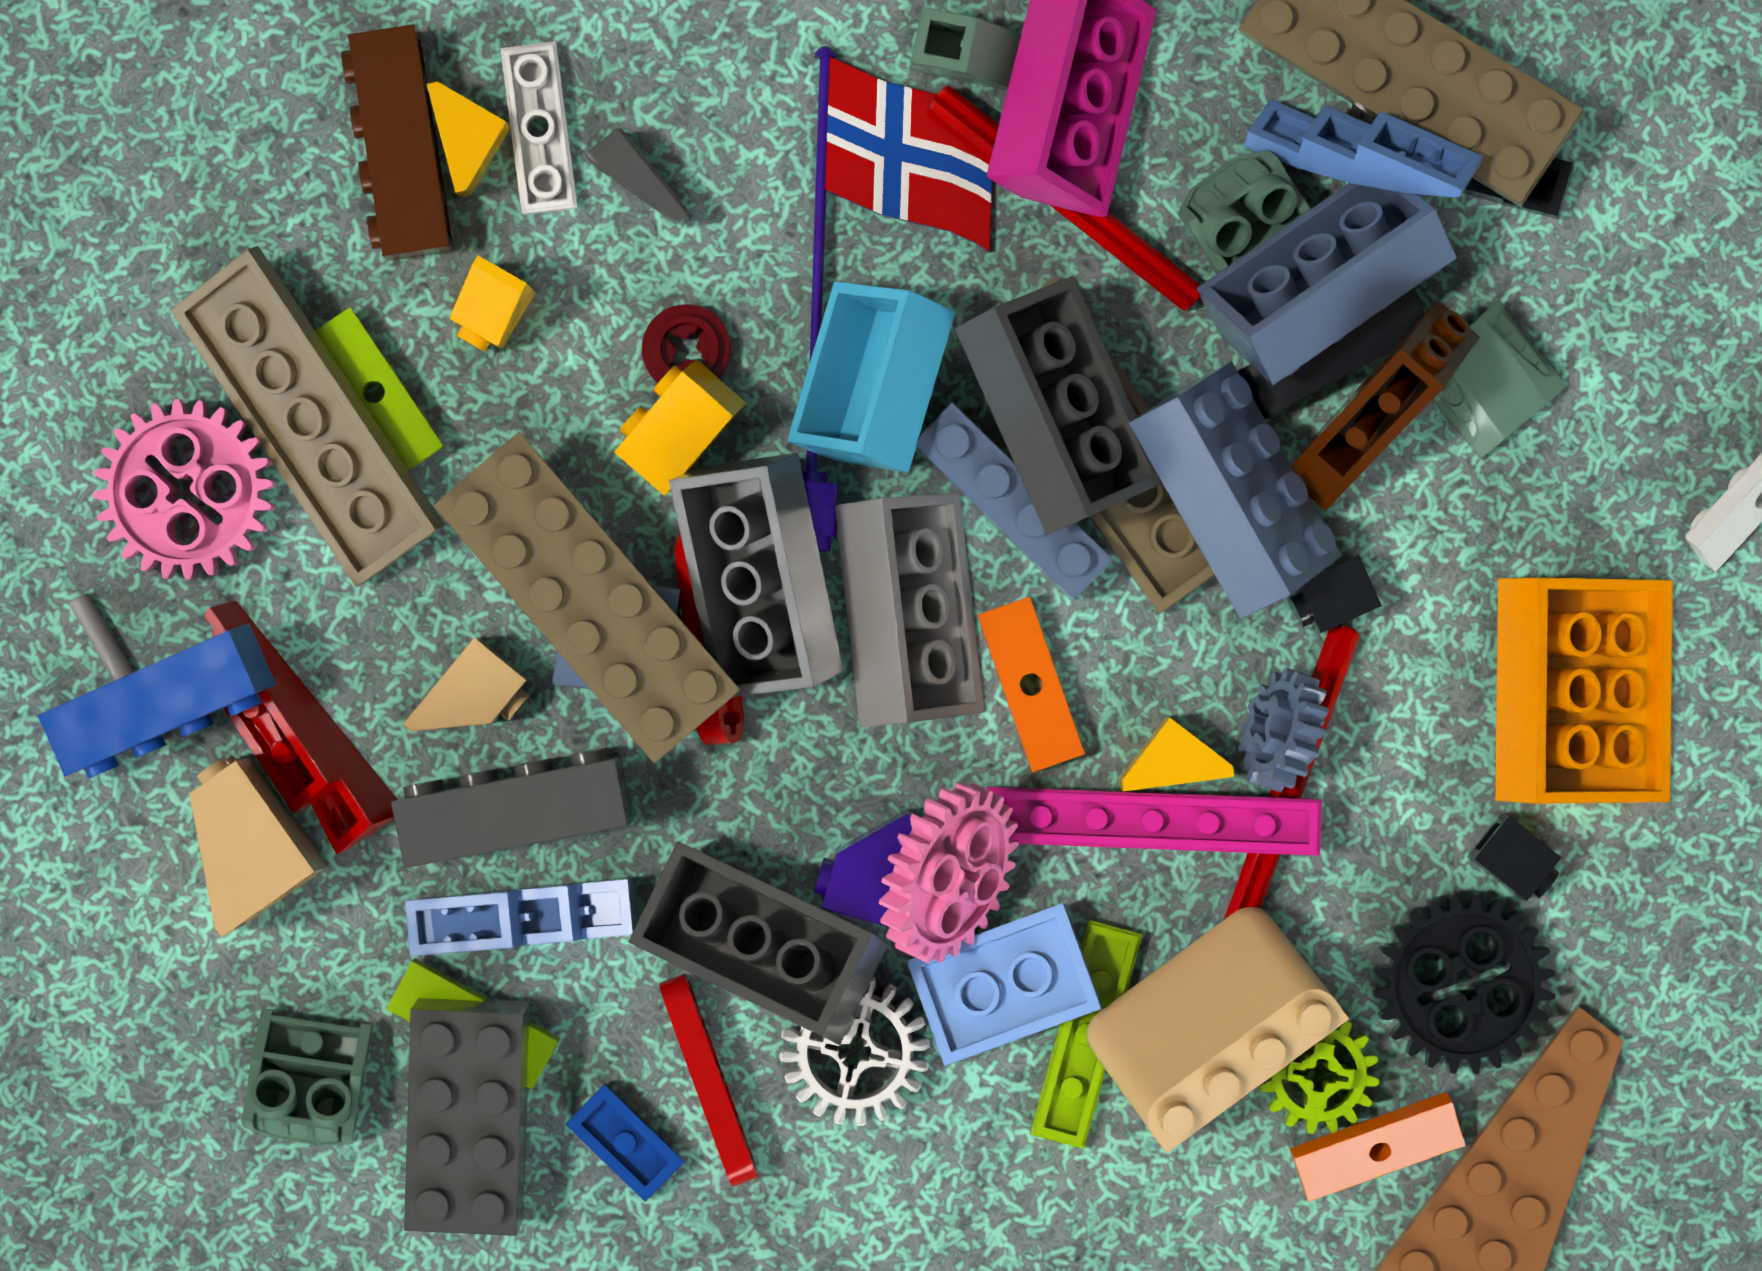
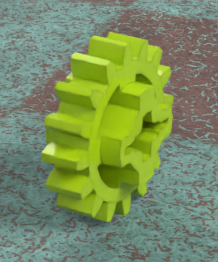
M1350 1021L1343 1023L1258 1086L1261 1092L1275 1093V1096L1267 1104L1272 1113L1280 1111L1284 1107L1288 1109L1284 1118V1123L1287 1126H1294L1302 1118L1304 1119L1305 1131L1308 1134L1315 1133L1318 1122H1324L1331 1133H1335L1338 1128L1337 1118L1344 1116L1354 1124L1358 1119L1352 1108L1357 1103L1366 1107L1372 1105L1373 1102L1363 1092L1365 1086L1373 1087L1379 1085V1079L1367 1073V1067L1376 1064L1378 1058L1372 1053L1362 1054L1361 1049L1369 1041L1365 1034L1361 1033L1352 1038L1348 1037L1352 1028ZM1334 1039L1347 1048L1352 1057L1354 1067L1340 1064L1334 1057ZM1317 1059H1322L1323 1065L1327 1069L1340 1076L1331 1075L1330 1078H1321L1319 1086L1314 1087L1313 1081L1297 1070L1305 1071L1306 1068H1315ZM1282 1079L1297 1082L1303 1090L1302 1106L1289 1098L1283 1087ZM1341 1088L1349 1089V1092L1341 1101L1326 1108L1329 1097Z

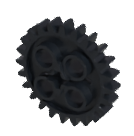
M1449 893L1447 909H1441L1434 899L1428 898L1426 899L1428 915L1422 918L1415 911L1407 910V917L1412 926L1407 931L1395 925L1390 927L1393 935L1399 940L1396 947L1380 945L1378 948L1384 955L1391 958L1389 965L1373 967L1375 974L1387 979V985L1372 991L1373 996L1389 999L1390 1005L1383 1008L1378 1013V1016L1382 1020L1397 1019L1398 1023L1390 1031V1037L1398 1040L1409 1035L1411 1038L1407 1043L1405 1052L1411 1057L1425 1047L1427 1049L1425 1064L1430 1068H1433L1438 1063L1441 1056L1445 1057L1447 1071L1451 1074L1457 1072L1461 1059L1466 1060L1467 1066L1473 1074H1479L1481 1058L1486 1057L1495 1068H1501L1500 1051L1506 1049L1516 1057H1520L1522 1054L1516 1040L1520 1036L1535 1042L1538 1039L1535 1032L1529 1026L1532 1019L1548 1022L1550 1018L1545 1012L1537 1008L1539 1001L1555 999L1554 993L1541 988V981L1555 976V971L1550 968L1539 967L1538 961L1545 958L1550 953V950L1545 946H1530V943L1535 939L1539 931L1533 926L1524 928L1521 931L1517 929L1523 916L1520 911L1514 910L1504 919L1501 918L1503 902L1498 899H1494L1484 911L1482 910L1481 895L1477 893L1471 894L1466 907H1462L1456 893ZM1486 932L1492 940L1491 953L1482 961H1471L1466 954L1468 939L1475 933ZM1435 953L1441 962L1440 973L1430 982H1419L1414 974L1416 960L1423 954ZM1507 961L1510 964V968L1503 973L1487 976L1472 982L1469 985L1471 994L1467 997L1457 990H1452L1424 1005L1418 1003L1420 995L1456 984L1458 982L1457 972L1463 970L1470 976H1477L1492 969L1501 962ZM1498 984H1508L1513 992L1512 1004L1504 1012H1491L1486 1001L1489 991ZM1451 1004L1458 1006L1462 1015L1459 1027L1452 1033H1439L1435 1026V1016L1439 1009Z

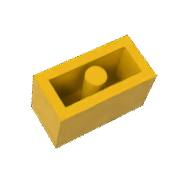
M697 359L683 371L674 365L653 389L660 398L652 408L647 411L640 406L619 430L626 438L614 452L664 496L671 491L669 480L688 473L747 404Z

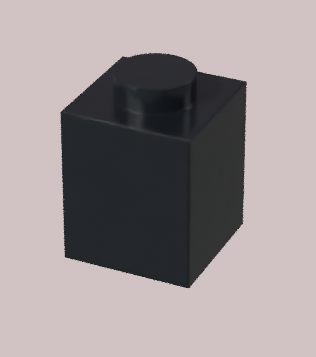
M1359 555L1349 557L1325 568L1296 591V595L1289 597L1293 611L1302 628L1311 625L1315 634L1323 633L1382 606Z
M1501 814L1467 856L1515 896L1524 901H1528L1532 894L1540 898L1547 892L1559 875V871L1554 867L1562 858L1512 817Z

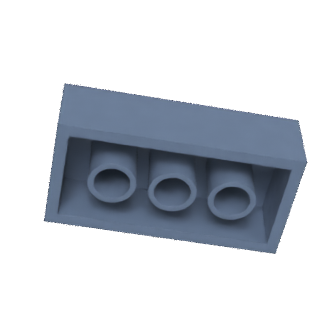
M1348 183L1196 289L1220 336L1274 385L1286 376L1296 372L1300 366L1332 344L1342 340L1349 332L1372 316L1387 309L1394 301L1421 282L1433 277L1437 271L1457 257L1435 208L1418 194H1405Z
M1232 361L1182 387L1129 422L1131 429L1240 619L1290 596L1342 556L1335 543L1332 530L1322 521L1308 496L1304 481L1293 470L1280 447V441L1276 432L1267 424L1252 398L1249 384L1239 375Z

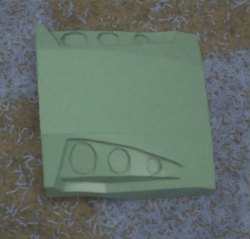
M1264 150L1233 158L1191 188L1178 215L1203 250L1215 274H1218L1308 212L1311 208L1292 182L1279 158L1270 150Z
M1500 300L1495 301L1488 307V310L1469 325L1470 329L1480 338L1445 387L1432 399L1440 412L1480 459L1566 387L1555 370L1522 333Z
M262 1008L251 1056L247 1091L241 1119L242 1126L276 1139L322 1146L353 1144L359 1100L372 1037V1025L361 1023L360 1026H343L297 1019L275 1014L273 1009Z

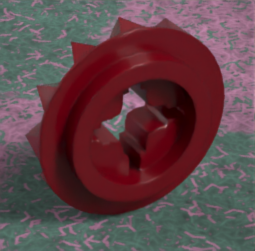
M683 304L667 308L654 317L643 336L642 357L648 373L657 383L671 369L670 367L675 362L674 357L677 354V350L671 345L672 341L666 338L667 334L669 333L675 338L679 337L687 340L691 335H695L699 329L702 330V333L698 337L699 341L696 348L702 354L701 357L707 361L704 366L719 379L723 376L731 356V346L728 332L716 315L703 307ZM686 359L682 364H678L677 367L683 371L694 361Z

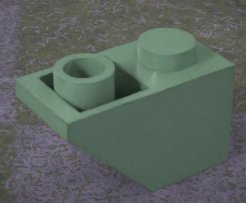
M922 6L910 71L1008 90L1021 33L976 17Z

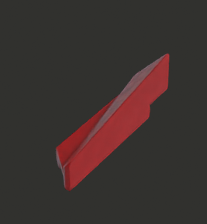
M231 601L210 607L205 612V620L209 621L213 627L212 637L249 623L274 678L275 686L258 693L262 701L261 704L234 716L230 715L227 707L223 709L293 814L305 810L312 805L336 854L346 851L392 822L394 815L391 801L397 800L395 795L238 602Z

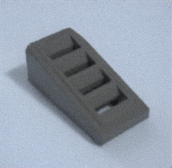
M615 129L585 154L594 167L673 223L683 227L691 220L689 211L623 129Z

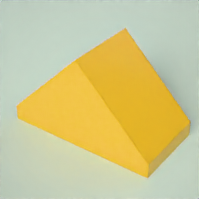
M438 81L427 84L455 193L460 198L471 196L511 127L505 120Z
M1166 716L1120 776L1119 785L1120 790L1124 792L1234 777L1233 765L1173 719Z

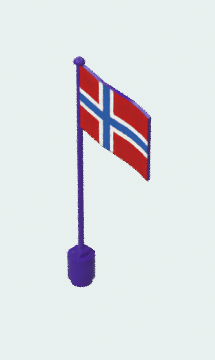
M828 46L818 48L814 55L815 58L820 59L809 364L822 324L826 191L878 215L950 232L990 252L992 180L987 178L986 175L991 158L931 111V102L937 94L880 80L836 60L835 51ZM806 450V471H802L817 546L819 552H830L831 538H837L835 505H838L839 484L828 483V473L817 472V454Z

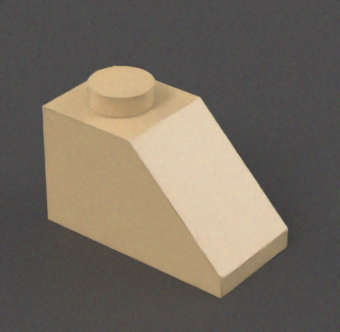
M479 637L474 638L403 725L411 731L491 724L495 723L500 716L510 721L530 697L523 690L530 679Z

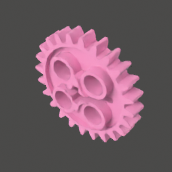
M174 399L171 415H168L161 404L154 403L151 404L152 421H148L140 414L133 413L131 419L136 431L132 434L118 428L113 431L116 438L122 444L119 450L102 448L101 452L112 461L110 469H95L94 474L101 479L107 480L108 484L106 489L98 490L92 494L93 498L108 501L110 508L102 511L96 517L98 521L115 522L116 527L107 536L109 542H117L124 539L128 541L121 555L124 559H132L143 553L140 570L151 572L160 561L162 562V578L173 579L179 565H181L185 579L196 580L198 566L201 564L209 576H216L219 572L217 559L221 558L230 566H237L239 561L234 550L237 546L248 551L256 549L253 541L248 536L251 530L268 531L269 528L257 516L259 511L275 510L276 505L262 499V492L277 487V482L261 479L260 472L267 469L273 463L269 458L254 457L253 453L261 446V440L257 437L245 441L242 439L248 426L245 421L239 420L230 427L226 426L229 410L220 407L209 419L208 404L204 401L198 400L193 407L192 413L189 414L185 401ZM187 435L193 441L195 448L194 456L186 465L178 466L172 460L171 446L178 437ZM151 455L155 456L175 478L187 481L193 479L194 481L190 486L191 492L221 514L223 517L222 523L215 524L195 502L184 499L176 500L180 490L148 464V457ZM229 472L235 478L236 492L229 501L221 503L213 496L212 483L220 473ZM150 477L157 485L158 494L152 505L143 508L136 502L134 490L140 480ZM192 514L198 520L200 526L199 535L191 544L185 545L177 538L176 524L182 516Z
M957 782L953 791L944 787L940 789L938 802L929 798L925 800L924 816L922 818L914 814L911 815L912 831L909 835L899 833L897 838L902 848L900 853L889 855L887 860L895 866L893 872L884 876L881 881L890 886V891L879 900L880 905L888 908L880 921L882 924L890 927L886 938L896 942V949L926 963H929L931 959L944 962L947 953L955 957L959 955L962 941L969 945L974 943V929L977 926L985 930L987 929L988 920L986 914L989 909L993 911L1000 909V904L996 897L998 892L1009 889L1010 885L1003 879L1005 873L1011 871L1016 866L1015 862L1008 860V855L1019 845L1018 841L1009 838L1018 825L1016 822L1009 820L1013 809L1003 804L1004 797L971 782L968 786Z

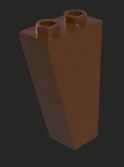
M1437 300L1292 462L1293 470L1302 478L1306 485L1308 496L1325 511L1445 387L1480 337L1470 329L1469 324L1460 314L1448 310Z

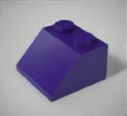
M904 810L837 848L834 860L823 857L814 891L815 894L824 896L822 909L886 926L881 923L880 919L888 908L880 905L879 900L890 891V886L881 881L884 876L893 872L895 865L887 859L891 854L900 853L902 845L897 837L899 833L910 834L912 831L910 817L912 814L917 815L916 812Z

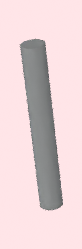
M86 593L70 602L69 606L113 681L133 673L131 665L90 595ZM170 732L163 734L164 740L167 741L172 738Z

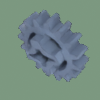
M1284 668L1282 674L1278 672L1271 674L1270 686L1265 684L1259 686V694L1248 705L1250 717L1249 721L1244 722L1241 726V730L1245 733L1241 737V744L1238 746V751L1246 753L1240 768L1248 772L1247 781L1282 792L1284 786L1291 789L1295 787L1297 775L1305 777L1308 774V765L1319 755L1316 747L1317 739L1324 737L1326 734V730L1321 727L1329 713V708L1320 705L1327 693L1325 689L1318 687L1320 682L1318 678L1290 668Z

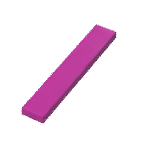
M986 787V789L1004 797L1003 804L1012 807L1013 811L1009 820L1016 822L1018 827L1009 838L1018 841L1019 844L1320 856L1322 799Z

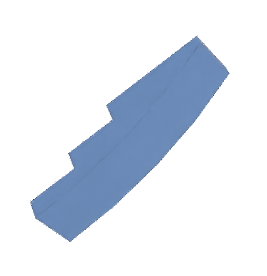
M1273 99L1269 100L1248 130L1244 145L1245 148L1255 152L1270 150L1283 163L1351 184L1405 194L1457 198L1463 193L1483 158L1478 153L1382 111L1379 112L1370 125L1327 105L1323 107L1316 118H1313Z
M635 877L405 901L410 956L505 949L523 945L632 935L639 920Z

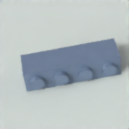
M953 403L919 436L916 450L1070 600H1074L1113 560L1076 523L1046 535L1015 463Z

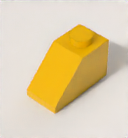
M477 255L449 318L461 326L456 336L483 352H486L490 343L503 350L536 292L526 282Z

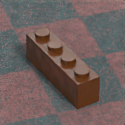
M415 24L348 34L350 50L341 51V59L346 83L356 84L359 105L350 106V117L355 139L364 138L367 160L359 161L358 166L364 195L373 193L376 215L367 216L372 249L381 248L382 256L388 261L454 251L431 99L427 88L428 80L420 31Z

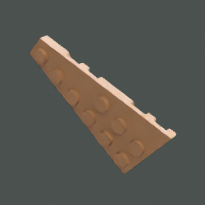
M1576 1005L1375 1267V1271H1544L1624 1041Z

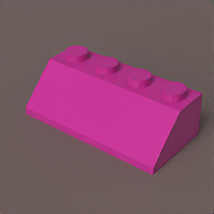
M1030 0L986 177L1024 199L1097 217H1107L1157 10L1143 0Z

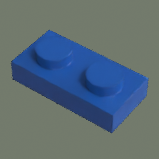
M606 1082L565 1124L645 1202L685 1161Z

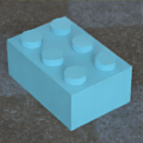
M834 282L787 442L833 461L909 473L956 311L910 290Z

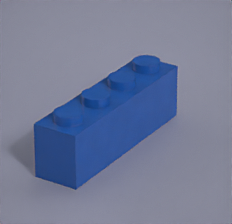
M248 623L223 632L37 716L64 777L84 769L88 779L118 767L119 763L115 756L132 749L135 758H138L166 746L163 734L179 728L182 736L186 737L213 725L214 722L210 714L227 707L230 715L234 716L261 704L262 701L258 693L275 686L276 683L253 630Z

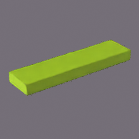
M1088 919L1081 948L1104 1009L1127 992L1142 933ZM1101 1010L1059 1025L1030 1135L1084 1149L1106 1070L1089 1047L1086 1037L1090 1021Z

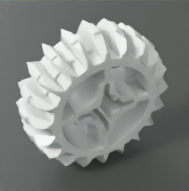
M874 976L841 1044H850L852 1037L856 1036L858 1024L863 1023L861 1037L865 1039L863 1047L870 1045L872 1054L869 1056L861 1055L858 1058L857 1064L853 1066L850 1077H847L849 1062L845 1061L847 1053L840 1054V1045L803 1027L800 1030L783 1028L781 1033L782 1039L797 1043V1048L785 1049L780 1052V1061L787 1063L798 1061L799 1067L785 1074L786 1082L788 1084L795 1083L804 1078L807 1084L796 1094L798 1101L804 1102L814 1093L817 1094L820 1098L814 1106L813 1113L819 1117L825 1113L829 1103L837 1106L834 1113V1122L836 1124H843L846 1108L856 1109L855 1120L858 1126L866 1124L865 1108L874 1106L876 1116L880 1121L887 1119V1108L883 1101L890 1098L896 1107L903 1109L907 1105V1101L898 1089L903 1085L910 1091L918 1092L921 1088V1083L916 1078L908 1075L910 1069L923 1072L927 1071L929 1067L927 1060L913 1057V1051H923L930 1048L929 1038H912L911 1036L912 1032L920 1030L925 1026L924 1018L917 1016L907 1021L904 1019L903 1015L911 1010L914 1003L910 997H907L896 1007L892 1005L890 1001L895 996L897 990L896 986L892 983L885 987L881 997L873 994L876 986V978ZM873 1009L884 1014L893 1023L901 1039L902 1052L888 1049V1046L875 1042L871 1037L869 1026ZM808 1048L820 1050L822 1054L833 1057L839 1063L841 1073L837 1091L827 1086L817 1076L810 1063ZM872 1066L897 1068L893 1076L878 1089L864 1094H854L857 1079L866 1068Z

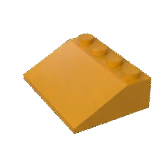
M1498 578L1495 801L1532 804L1670 802L1673 580Z

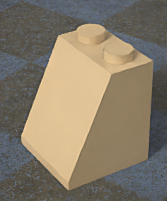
M232 755L227 759L225 757L219 759L196 776L202 785L189 793L214 927L221 938L237 931L328 867V864L252 757L236 760Z

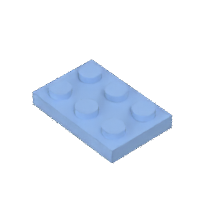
M1065 903L977 934L972 945L962 941L959 955L955 957L947 953L944 962L931 959L929 963H926L918 958L907 960L944 1066L1103 1009Z

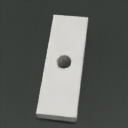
M553 41L500 48L522 215L577 209L578 204L557 43ZM541 118L548 121L549 128L545 135L534 137L529 133V126L533 120Z
M1762 453L1749 467L1740 469L1732 477L1728 490L1711 508L1702 510L1695 517L1690 531L1686 534L1685 539L1699 559L1715 572L1762 522Z

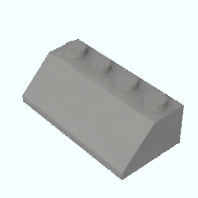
M960 492L880 498L835 505L860 727L910 723L984 713Z

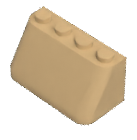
M1246 907L1231 914L1098 1012L1088 1025L1086 1037L1093 1053L1164 1151L1168 1153L1348 1021L1349 1018L1271 916L1260 908Z

